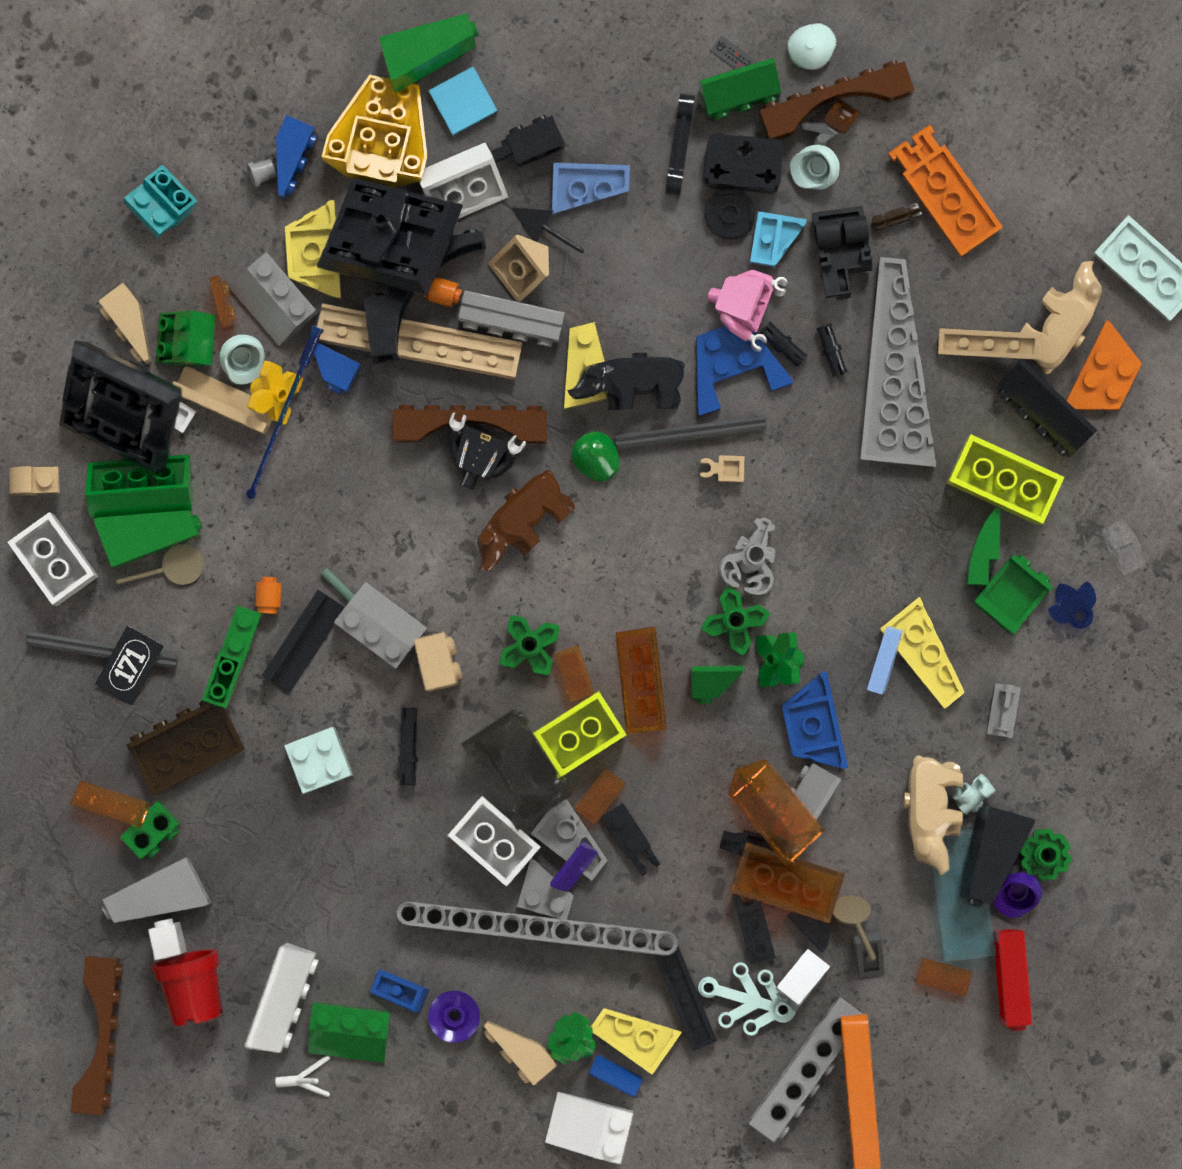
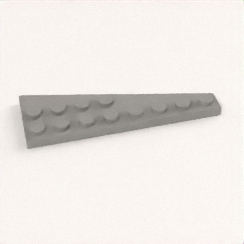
M879 258L860 460L935 468L936 460L918 349L906 259Z

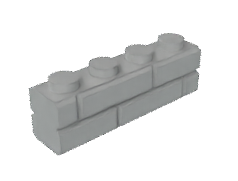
M465 290L458 321L463 324L462 328L477 331L478 327L488 329V334L502 337L503 333L513 335L512 339L527 342L528 338L538 340L537 345L552 348L553 344H559L565 312Z

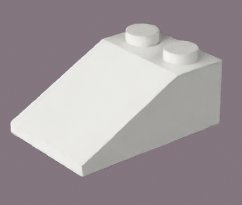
M558 1092L545 1143L621 1164L633 1110Z

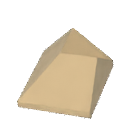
M520 235L514 236L488 262V265L517 302H522L549 275L548 246Z

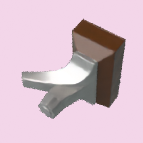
M839 99L826 115L825 123L806 122L802 126L804 130L819 132L820 134L816 136L814 144L825 146L827 144L826 141L838 133L846 134L861 112Z

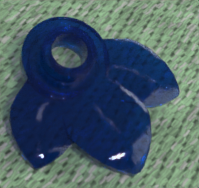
M1087 581L1076 590L1069 585L1059 583L1055 592L1058 604L1048 609L1050 616L1058 623H1070L1071 626L1077 629L1088 627L1093 621L1092 608L1096 603V593L1093 586ZM1078 611L1084 614L1082 621H1078L1075 617Z

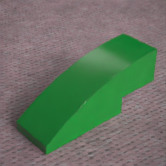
M994 508L975 538L966 569L965 586L988 585L989 561L999 560L1000 508Z

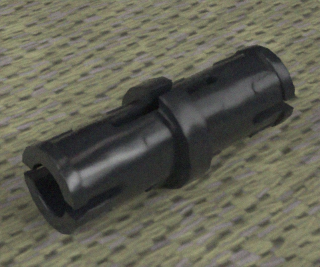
M770 321L766 327L773 334L765 328L760 331V334L764 335L776 347L775 350L778 353L782 352L798 367L801 361L795 354L803 361L808 355L791 341L792 338L789 335L786 337Z
M832 323L826 324L825 327L823 325L816 328L824 349L822 353L823 356L827 357L832 377L847 373L848 370L840 352L842 347L841 344L838 345Z

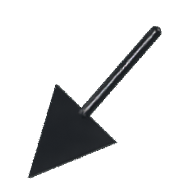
M513 207L533 241L537 242L542 231L545 230L578 252L584 253L583 248L546 226L553 210Z

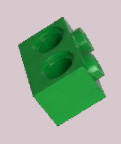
M157 801L120 838L140 859H145L146 857L151 859L161 850L158 846L165 839L170 841L180 832L177 827L181 822L161 801ZM159 816H164L168 820V827L163 831L159 830L155 824ZM142 833L149 837V845L146 848H141L137 844V837Z

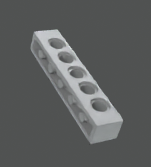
M838 996L752 1114L748 1123L771 1141L775 1142L777 1138L781 1140L790 1128L787 1124L791 1118L794 1117L796 1119L803 1111L805 1106L802 1103L806 1097L812 1098L820 1087L817 1083L822 1075L827 1077L834 1068L835 1064L832 1061L837 1054L843 1055L842 1035L833 1034L832 1025L840 1021V1016L863 1013ZM822 1042L829 1043L831 1047L829 1054L826 1056L817 1054V1046ZM807 1063L815 1066V1073L811 1077H805L801 1073L802 1067ZM792 1084L800 1087V1094L796 1098H790L786 1095L788 1086ZM778 1105L785 1108V1115L780 1119L773 1118L771 1116L772 1108Z

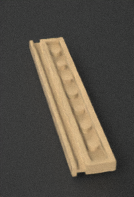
M322 304L315 341L371 352L365 312ZM402 319L398 342L399 358L512 380L516 378L522 349V342Z

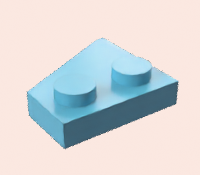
M758 212L750 263L775 267L804 228L807 219Z

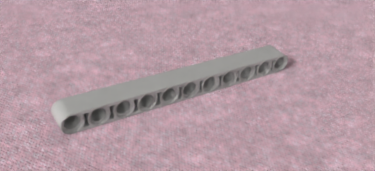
M405 902L397 910L399 921L413 927L663 956L673 954L678 947L676 937L667 931L416 902ZM408 907H413L416 910V917L412 921H406L403 917V912ZM433 910H439L442 914V919L437 924H432L429 921L428 916ZM458 913H465L468 921L463 927H457L454 923V918ZM484 916H490L493 919V926L488 930H483L480 927V919ZM509 919H516L519 923V928L514 933H508L505 929V924ZM535 922H542L544 924L545 930L540 936H534L531 933V925ZM560 925H568L570 935L566 939L558 938L556 935L557 928ZM586 928H593L596 931V937L591 942H586L582 939V932ZM611 931H619L622 935L621 942L617 945H611L607 940L608 934ZM640 933L645 934L648 939L646 946L643 948H637L633 944V938ZM668 936L673 940L671 950L663 951L659 948V940L662 937Z

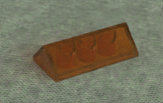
M656 626L615 632L627 734L667 730Z
M766 759L735 769L728 795L788 866L825 829Z
M746 842L736 864L731 892L830 923L845 873Z

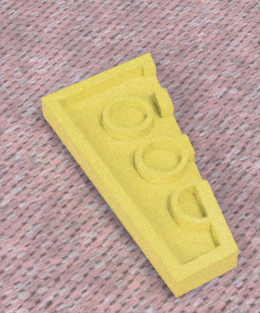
M918 597L879 630L883 635L887 626L903 630L897 652L943 709H945L965 692L936 634L931 619L923 606L924 604L921 598Z

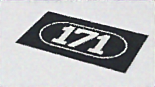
M127 625L95 685L132 705L164 645Z

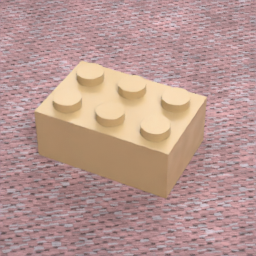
M445 632L414 639L426 691L434 692L459 686L458 680L463 679L460 665L457 662L454 663L452 656L457 654L454 639L448 637Z

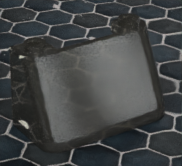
M513 709L461 743L467 754L472 753L475 757L478 756L475 762L477 764L480 763L508 806L506 807L507 811L513 810L512 815L514 818L511 819V822L518 831L571 796L570 790L573 788L565 776H560L528 727L530 721L525 713Z

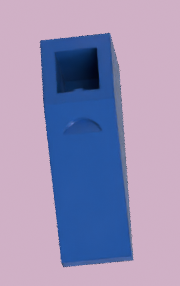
M286 115L276 137L278 195L284 201H286L288 195H293L297 186L295 178L298 172L302 173L308 160L305 158L308 149L313 150L318 139L313 126Z

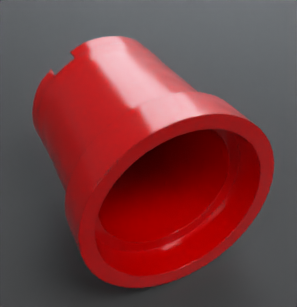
M204 949L186 952L159 960L151 965L155 979L160 981L174 1026L187 1025L186 1020L194 1021L195 1024L208 1021L223 1013L217 967L220 965L218 950Z

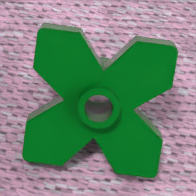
M727 586L719 598L724 614L708 615L701 626V630L712 637L728 632L730 648L738 654L744 655L752 643L747 628L763 626L770 612L760 605L742 609L741 593ZM736 616L740 619V624L733 626L730 623V619Z
M511 615L507 631L517 643L502 650L500 665L515 668L527 658L534 673L548 676L553 661L543 648L557 641L560 626L545 622L532 632L524 617ZM527 641L534 642L535 647L533 650L525 648Z
M779 633L777 639L774 635L757 636V652L765 660V663L758 672L759 686L774 687L778 685L779 680L782 685L799 684V669L804 664V655L800 649H797V633Z

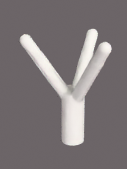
M326 1055L299 1075L276 1077V1087L301 1086L329 1097V1092L310 1085L317 1084L319 1082L317 1078L304 1077L327 1062L330 1056Z

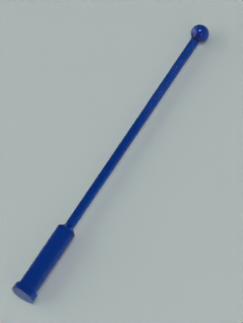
M312 325L311 327L312 331L298 363L300 366L252 486L246 492V496L249 499H253L256 496V487L302 373L308 367L321 333L324 332V329Z

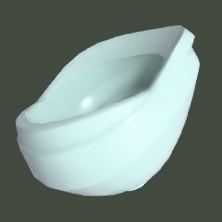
M810 24L801 27L791 35L788 41L791 60L795 65L806 70H814L824 66L830 60L836 47L834 33L823 24Z
M823 145L808 146L793 156L790 161L792 178L801 188L816 190L828 188L834 184L839 175L840 167L837 156L830 148Z
M236 335L227 340L221 348L220 363L230 381L235 384H248L253 382L255 378L260 377L259 373L265 359L264 349L260 341L249 335Z

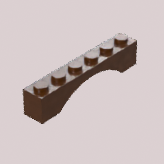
M897 60L884 64L883 69L874 71L873 68L860 72L859 77L850 79L849 76L840 78L835 81L833 86L826 88L825 85H820L812 88L809 94L802 96L801 93H796L787 97V101L779 104L777 101L769 102L763 105V109L759 112V117L766 138L781 140L793 136L798 126L809 114L833 100L846 97H868L890 103L911 96L915 89L905 61L898 63Z
M399 405V409H393L394 443H420L430 434L450 426L449 420L452 413L455 412L454 419L457 422H461L463 415H465V423L486 424L498 428L512 436L516 435L515 439L521 444L523 441L526 444H547V410H542V406H527V410H516V406H501V410H491V406L480 405L475 406V410H465V406L452 405L450 410H440L438 405H425L424 410H414L413 405Z
M92 955L85 957L83 983L90 992L96 1006L99 1020V1038L90 1066L83 1077L73 1086L71 1113L103 1115L106 1109H110L111 1094L107 1093L108 1083H112L114 1068H110V1059L115 1057L116 1042H112L113 1031H117L119 1017L115 1016V1006H119L121 1000V990H117L118 979L122 980L123 964H120V958Z

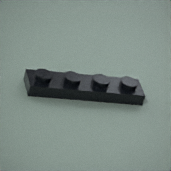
M679 946L671 955H654L693 1051L716 1042L717 1039ZM672 947L665 949L663 951H669Z

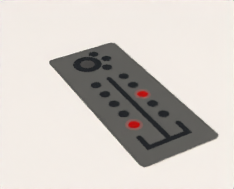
M720 36L711 48L713 53L735 69L756 63L755 59L723 36Z

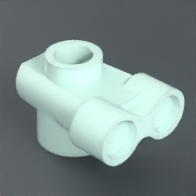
M982 773L973 781L974 783L971 786L968 783H963L962 788L957 787L953 792V798L956 800L955 803L966 815L970 811H978V807L983 805V800L989 798L996 791Z

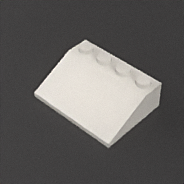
M290 943L280 947L245 1045L246 1047L278 1053L283 1050V1047L288 1049L293 1036L292 1033H289L291 1024H297L302 1009L297 1007L300 999H305L309 991L310 985L306 982L309 974L314 975L319 962V960L315 959L317 953Z

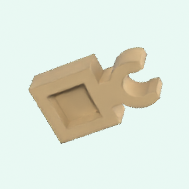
M719 455L718 463H714L709 458L701 459V464H708L711 470L707 473H700V477L710 478L713 474H718V482L743 483L745 456Z

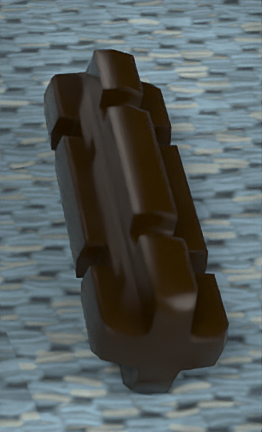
M915 202L907 205L908 208L903 206L885 212L884 216L881 214L873 216V227L876 231L885 229L887 225L891 227L909 221L911 217L912 219L921 217L920 205Z

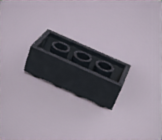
M1023 359L995 387L999 390L997 395L1004 402H1011L1017 408L1015 410L1016 413L1023 420L1027 421L1029 419L1035 425L1034 430L1042 438L1048 437L1054 443L1052 447L1061 456L1065 454L1068 457L1072 456L1097 431L1090 422Z

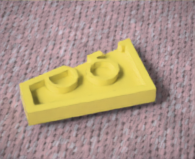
M595 322L570 328L564 410L607 399L606 394L600 392L593 397L574 400L567 391L576 386L579 374L583 368L588 365L605 362Z
M606 1008L602 1009L591 1025L594 1034L650 1074L655 1072L682 1033L679 1030Z

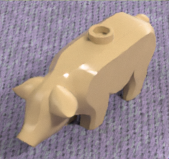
M1085 261L1080 264L1073 280L1072 291L1062 293L1051 287L1041 303L1051 314L1046 319L1042 332L1034 330L1028 323L1020 331V333L1042 334L1041 360H1032L1045 374H1050L1053 369L1060 366L1072 348L1077 350L1085 339L1082 333L1091 321L1102 293V287L1093 273L1092 266L1094 261Z
M916 756L910 769L908 793H904L903 805L904 808H908V827L915 857L919 862H924L934 867L938 871L939 876H942L949 870L948 851L942 839L950 835L960 836V826H962L963 813L961 811L947 809L948 797L945 788L950 786L962 788L963 773L960 772V766L954 762L940 764L935 759Z

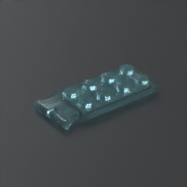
M974 828L960 829V836H957V840L952 841V835L943 837L942 841L948 851L949 870L942 876H939L938 871L932 867L944 962L996 956L990 905L983 904L982 907L968 905L967 899L959 897Z

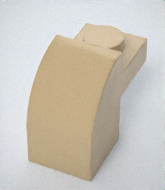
M24 466L9 468V495L37 496L38 494L60 493V467Z

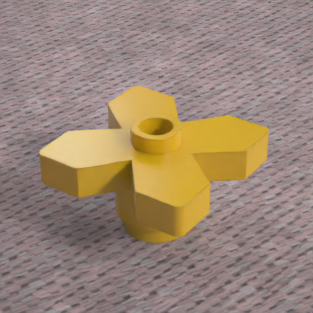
M264 361L259 373L260 377L255 378L251 383V397L247 408L260 414H265L268 411L269 419L285 425L291 413L287 397L299 392L303 377L289 371L282 374L281 366L273 362Z

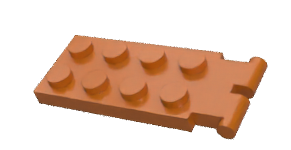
M928 125L911 137L916 146L912 148L905 141L890 151L888 156L893 162L898 160L905 170L902 176L961 258L1000 231L1003 226L945 145L940 147L932 136L935 131L931 125Z

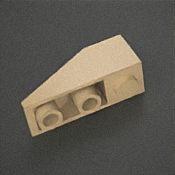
M122 283L99 300L103 306L99 311L108 322L110 320L115 322L118 326L115 332L123 342L128 339L133 346L130 352L138 362L143 360L148 365L152 360L142 306L127 286Z
M490 1021L484 1024L486 1030L483 1033L492 1044L497 1041L503 1049L500 1052L509 1064L514 1062L518 1066L517 1074L526 1084L530 1081L534 1086L558 1065L541 1043Z

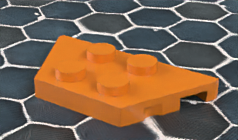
M1105 321L1066 399L1077 410H1119L1142 365L1110 321Z

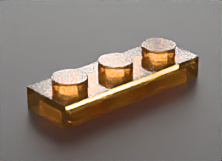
M81 780L71 801V805L76 808L141 828L150 806L146 801Z

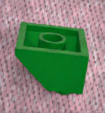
M692 666L691 699H697V704H712V699H717L744 672V666Z

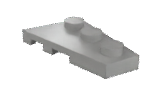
M561 793L531 834L565 861L570 858L582 841L588 843L598 852V855L583 872L592 881L608 860L563 793Z

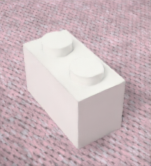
M173 918L155 922V927L148 929L155 960L187 952L180 922L174 923Z

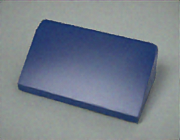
M601 1055L596 1056L589 1069V1075L631 1097L636 1096L642 1082L641 1076Z

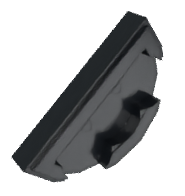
M806 908L797 909L787 914L789 919L823 953L828 946L830 937L829 925L824 917L815 910Z

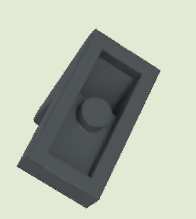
M880 932L865 934L876 956L875 960H871L860 935L854 936L853 946L859 977L884 974Z

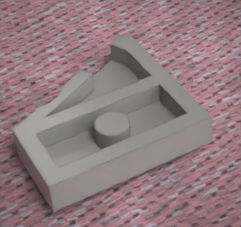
M530 859L517 907L567 920L574 895L569 891L565 892L551 887L550 882L554 877L537 861Z

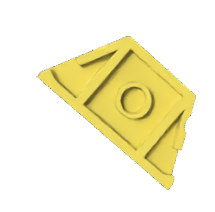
M330 200L324 206L309 212L302 219L294 221L285 227L288 278L334 298L341 299L340 273L317 268V263L336 220L335 201Z

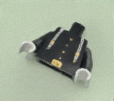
M455 412L452 413L449 420L451 427L448 447L450 458L455 462V467L464 471L460 486L474 490L479 477L489 481L491 478H498L512 468L519 452L526 445L525 441H523L521 446L515 445V435L507 443L465 426V415H463L461 422H457L454 419Z

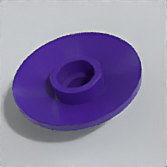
M447 991L440 994L431 1004L428 1020L432 1031L440 1039L452 1043L462 1042L471 1037L477 1030L480 1022V1011L477 1003L470 995L461 991ZM452 1011L459 1013L460 1017L458 1020H451L450 1013Z

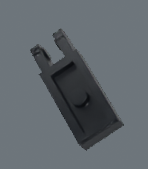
M624 803L602 816L629 860L632 859L642 876L647 872L643 863L636 856L645 850L652 865H655V867L660 865V862L650 848V843Z

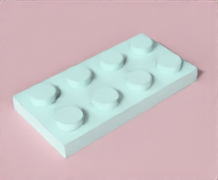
M1128 215L1093 255L1170 322L1182 309V263Z

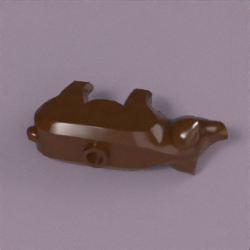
M546 470L542 474L535 476L519 491L515 487L504 497L507 502L494 513L478 536L477 544L482 558L479 570L492 571L501 560L506 546L511 545L519 549L523 556L540 542L533 527L541 521L545 512L556 518L559 524L575 509L573 500L560 492L559 483L551 470Z

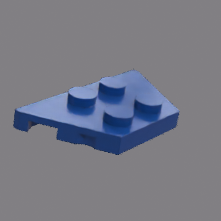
M824 671L783 703L781 708L792 756L845 769L848 768L827 671Z

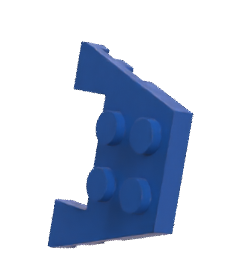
M726 326L696 337L699 417L721 409L713 387L714 383L753 369L763 367L771 391L793 384L792 378L759 339L755 340V344L760 346L762 351L757 352L752 349L749 340H742L731 333Z

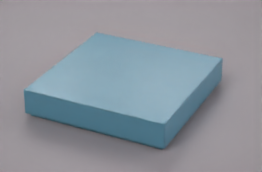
M474 67L429 90L432 99L453 136L498 113Z

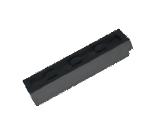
M317 590L262 676L285 691L291 692L334 626V621L343 611L344 606L320 590Z

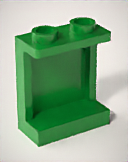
M1016 555L1010 556L988 585L972 602L1011 636L1021 627L1020 625L1046 594L1053 589V586L1049 584L1051 579L1041 571L1036 573L1030 568L1031 563L1022 555L1018 557Z

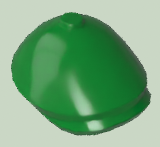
M590 432L581 436L573 446V463L585 476L594 481L602 482L612 478L617 473L620 464L618 452L614 442L608 435L602 432Z

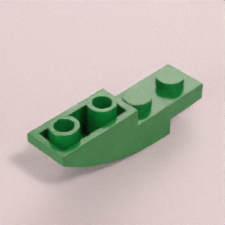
M237 605L202 701L227 709L253 645L254 636L262 616L261 613Z

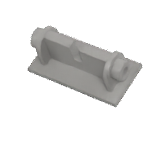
M995 683L987 734L1008 738L1013 737L1020 687Z

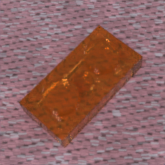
M219 275L210 277L209 281L221 325L224 330L235 328L233 321L237 320L234 306L228 305L226 296H230L227 281L222 282Z
M579 645L554 653L570 701L573 702L595 694Z
M605 768L576 806L575 810L593 824H596L626 783Z
M922 957L916 983L967 996L973 971Z

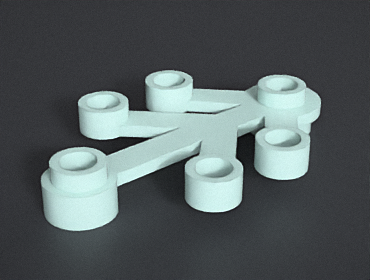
M738 962L733 966V973L740 979L747 993L718 985V982L712 977H704L698 983L699 993L703 997L711 998L717 995L744 1003L730 1012H723L719 1015L718 1022L724 1028L731 1027L735 1020L757 1008L768 1010V1012L755 1020L748 1019L744 1022L743 1030L748 1035L756 1034L759 1028L774 1020L782 1023L788 1022L795 1015V1011L776 995L778 991L773 982V974L767 969L761 970L757 978L762 985H765L772 1001L761 998L748 974V966L743 962ZM739 965L745 967V973L742 975L736 973V967ZM762 973L770 974L768 982L761 981ZM706 983L713 984L714 988L711 992L704 991ZM780 1005L787 1006L788 1011L786 1014L778 1012ZM724 1015L731 1017V1022L727 1025L721 1022V1018ZM750 1022L756 1025V1029L753 1032L746 1030V1025Z

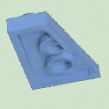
M553 163L552 214L629 191L630 165Z

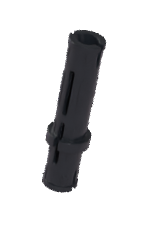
M401 708V757H398L401 768L400 785H416V762H419V757H416L418 708Z

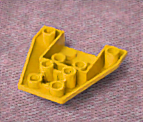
M369 75L328 133L322 153V160L346 177H355L392 187L422 181L427 161V149L419 85L411 84L394 93L391 79Z

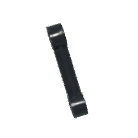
M680 93L665 190L666 194L680 196L695 95Z

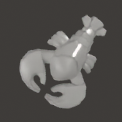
M764 517L760 519L755 518L753 521L757 529L750 536L749 540L744 536L740 537L735 549H740L741 551L726 555L720 560L718 566L719 576L723 582L734 588H738L739 584L732 579V575L736 577V580H741V573L736 563H739L744 574L757 570L759 573L748 578L745 582L747 584L755 583V586L750 588L743 587V591L752 595L767 593L772 588L774 582L773 573L764 560L766 559L771 563L774 562L775 549L766 546L768 531L775 530V525L771 524V520Z

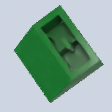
M192 310L160 313L156 363L195 367L212 366L215 315Z

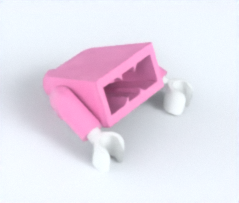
M749 270L737 276L727 277L722 289L711 288L708 294V301L716 304L715 310L720 314L721 322L731 333L744 341L749 340L752 349L760 352L762 348L755 344V340L759 339L766 343L767 339L762 334L754 335L752 332H757L772 291L777 296H783L786 290L779 288L777 285L787 286L788 282L784 277L773 280L770 275L756 270Z

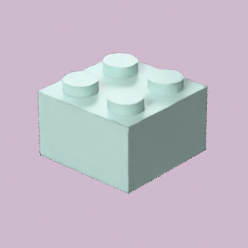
M335 727L284 745L303 794L353 775Z

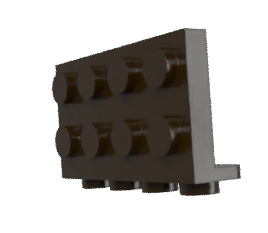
M201 701L199 702V708L193 711L187 708L177 713L176 720L170 723L167 720L161 721L153 726L154 731L146 735L144 732H140L130 737L131 742L126 746L131 751L153 796L246 749L225 708Z

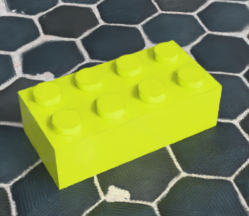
M970 434L964 443L946 484L1040 526L1044 524L1064 477Z

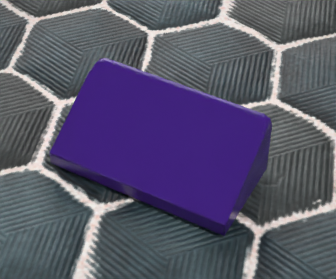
M582 841L551 880L550 886L565 892L569 891L598 855L597 850L585 841Z

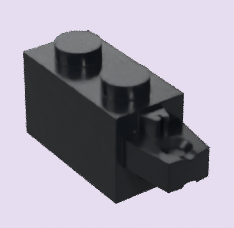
M542 115L532 120L533 124L523 128V125H519L510 129L506 139L501 141L502 146L491 151L495 163L508 158L510 163L515 161L518 168L564 149L565 143L553 116L547 118L546 115Z

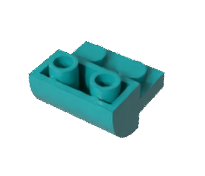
M162 164L148 175L140 186L124 197L123 203L159 238L170 228L178 226L194 209L197 200Z

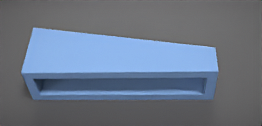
M890 626L886 627L867 690L881 695L886 691L903 630Z

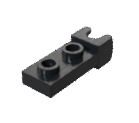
M757 888L751 890L752 899L749 903H743L737 893L732 895L750 964L776 958Z

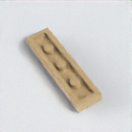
M940 328L938 354L1041 360L1042 334Z

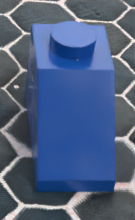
M314 341L312 348L322 378L328 384L326 388L339 395L342 391L348 394L361 369V365Z

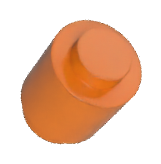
M435 277L427 296L423 295V297L428 298L430 302L453 308L454 304L459 305L463 290L459 289V283Z
M261 577V582L256 581L255 606H257V612L278 613V607H281L282 583L277 582V577Z

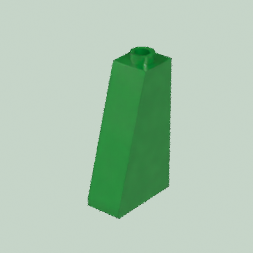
M468 13L379 37L394 93L476 48L474 37L479 35L475 21L470 22Z
M189 510L98 517L93 519L110 565L114 569L200 537L199 530L203 529L198 515L193 516V513Z

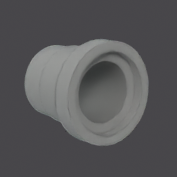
M270 159L254 164L253 162L247 163L248 173L255 188L261 186L262 182L276 177V172Z

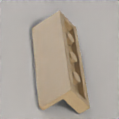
M188 366L184 367L178 382H173L174 385L182 388V398L266 435L272 420L269 419L268 411L265 414H260L247 408L251 395Z

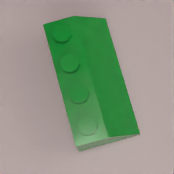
M190 454L168 456L164 472L151 471L129 459L88 462L85 497L90 519L185 510L192 511L193 487Z

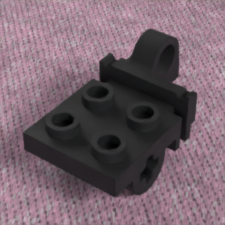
M863 206L812 213L825 298L836 297L837 300L850 298L851 288L848 274L872 271L873 264L872 256H870L869 231Z

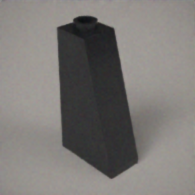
M991 806L978 807L959 894L960 898L968 900V905L982 907L983 904L994 902L1034 826L1035 819Z

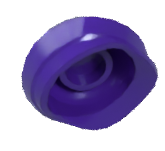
M1020 872L1013 873L1006 877L993 905L1000 913L1007 917H1020L1040 903L1042 888L1033 876Z

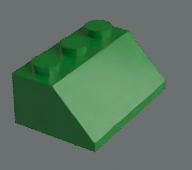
M774 58L700 80L698 90L707 119L714 118V121L727 118L729 116L728 113L738 110V113H744L752 110L753 105L759 103L765 105L769 102L777 101V98L781 96V87Z
M313 1002L309 1025L308 1053L385 1063L391 1011Z

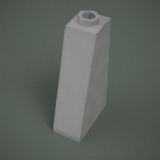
M186 857L103 899L105 905L102 906V910L108 920L112 919L116 923L209 905L211 901L190 858Z

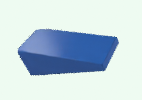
M381 969L378 970L370 990V994L416 1013L422 1011L429 993L428 988Z

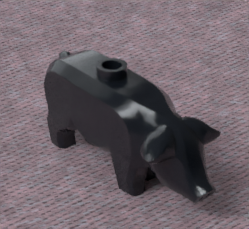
M644 352L632 353V358H617L586 366L581 370L576 386L567 391L574 400L593 397L603 392L606 394L609 402L608 411L633 409L635 395H644L652 392L657 397L658 404L656 409H677L679 402H681V395L677 388L684 377L685 364L670 357H648L647 353Z

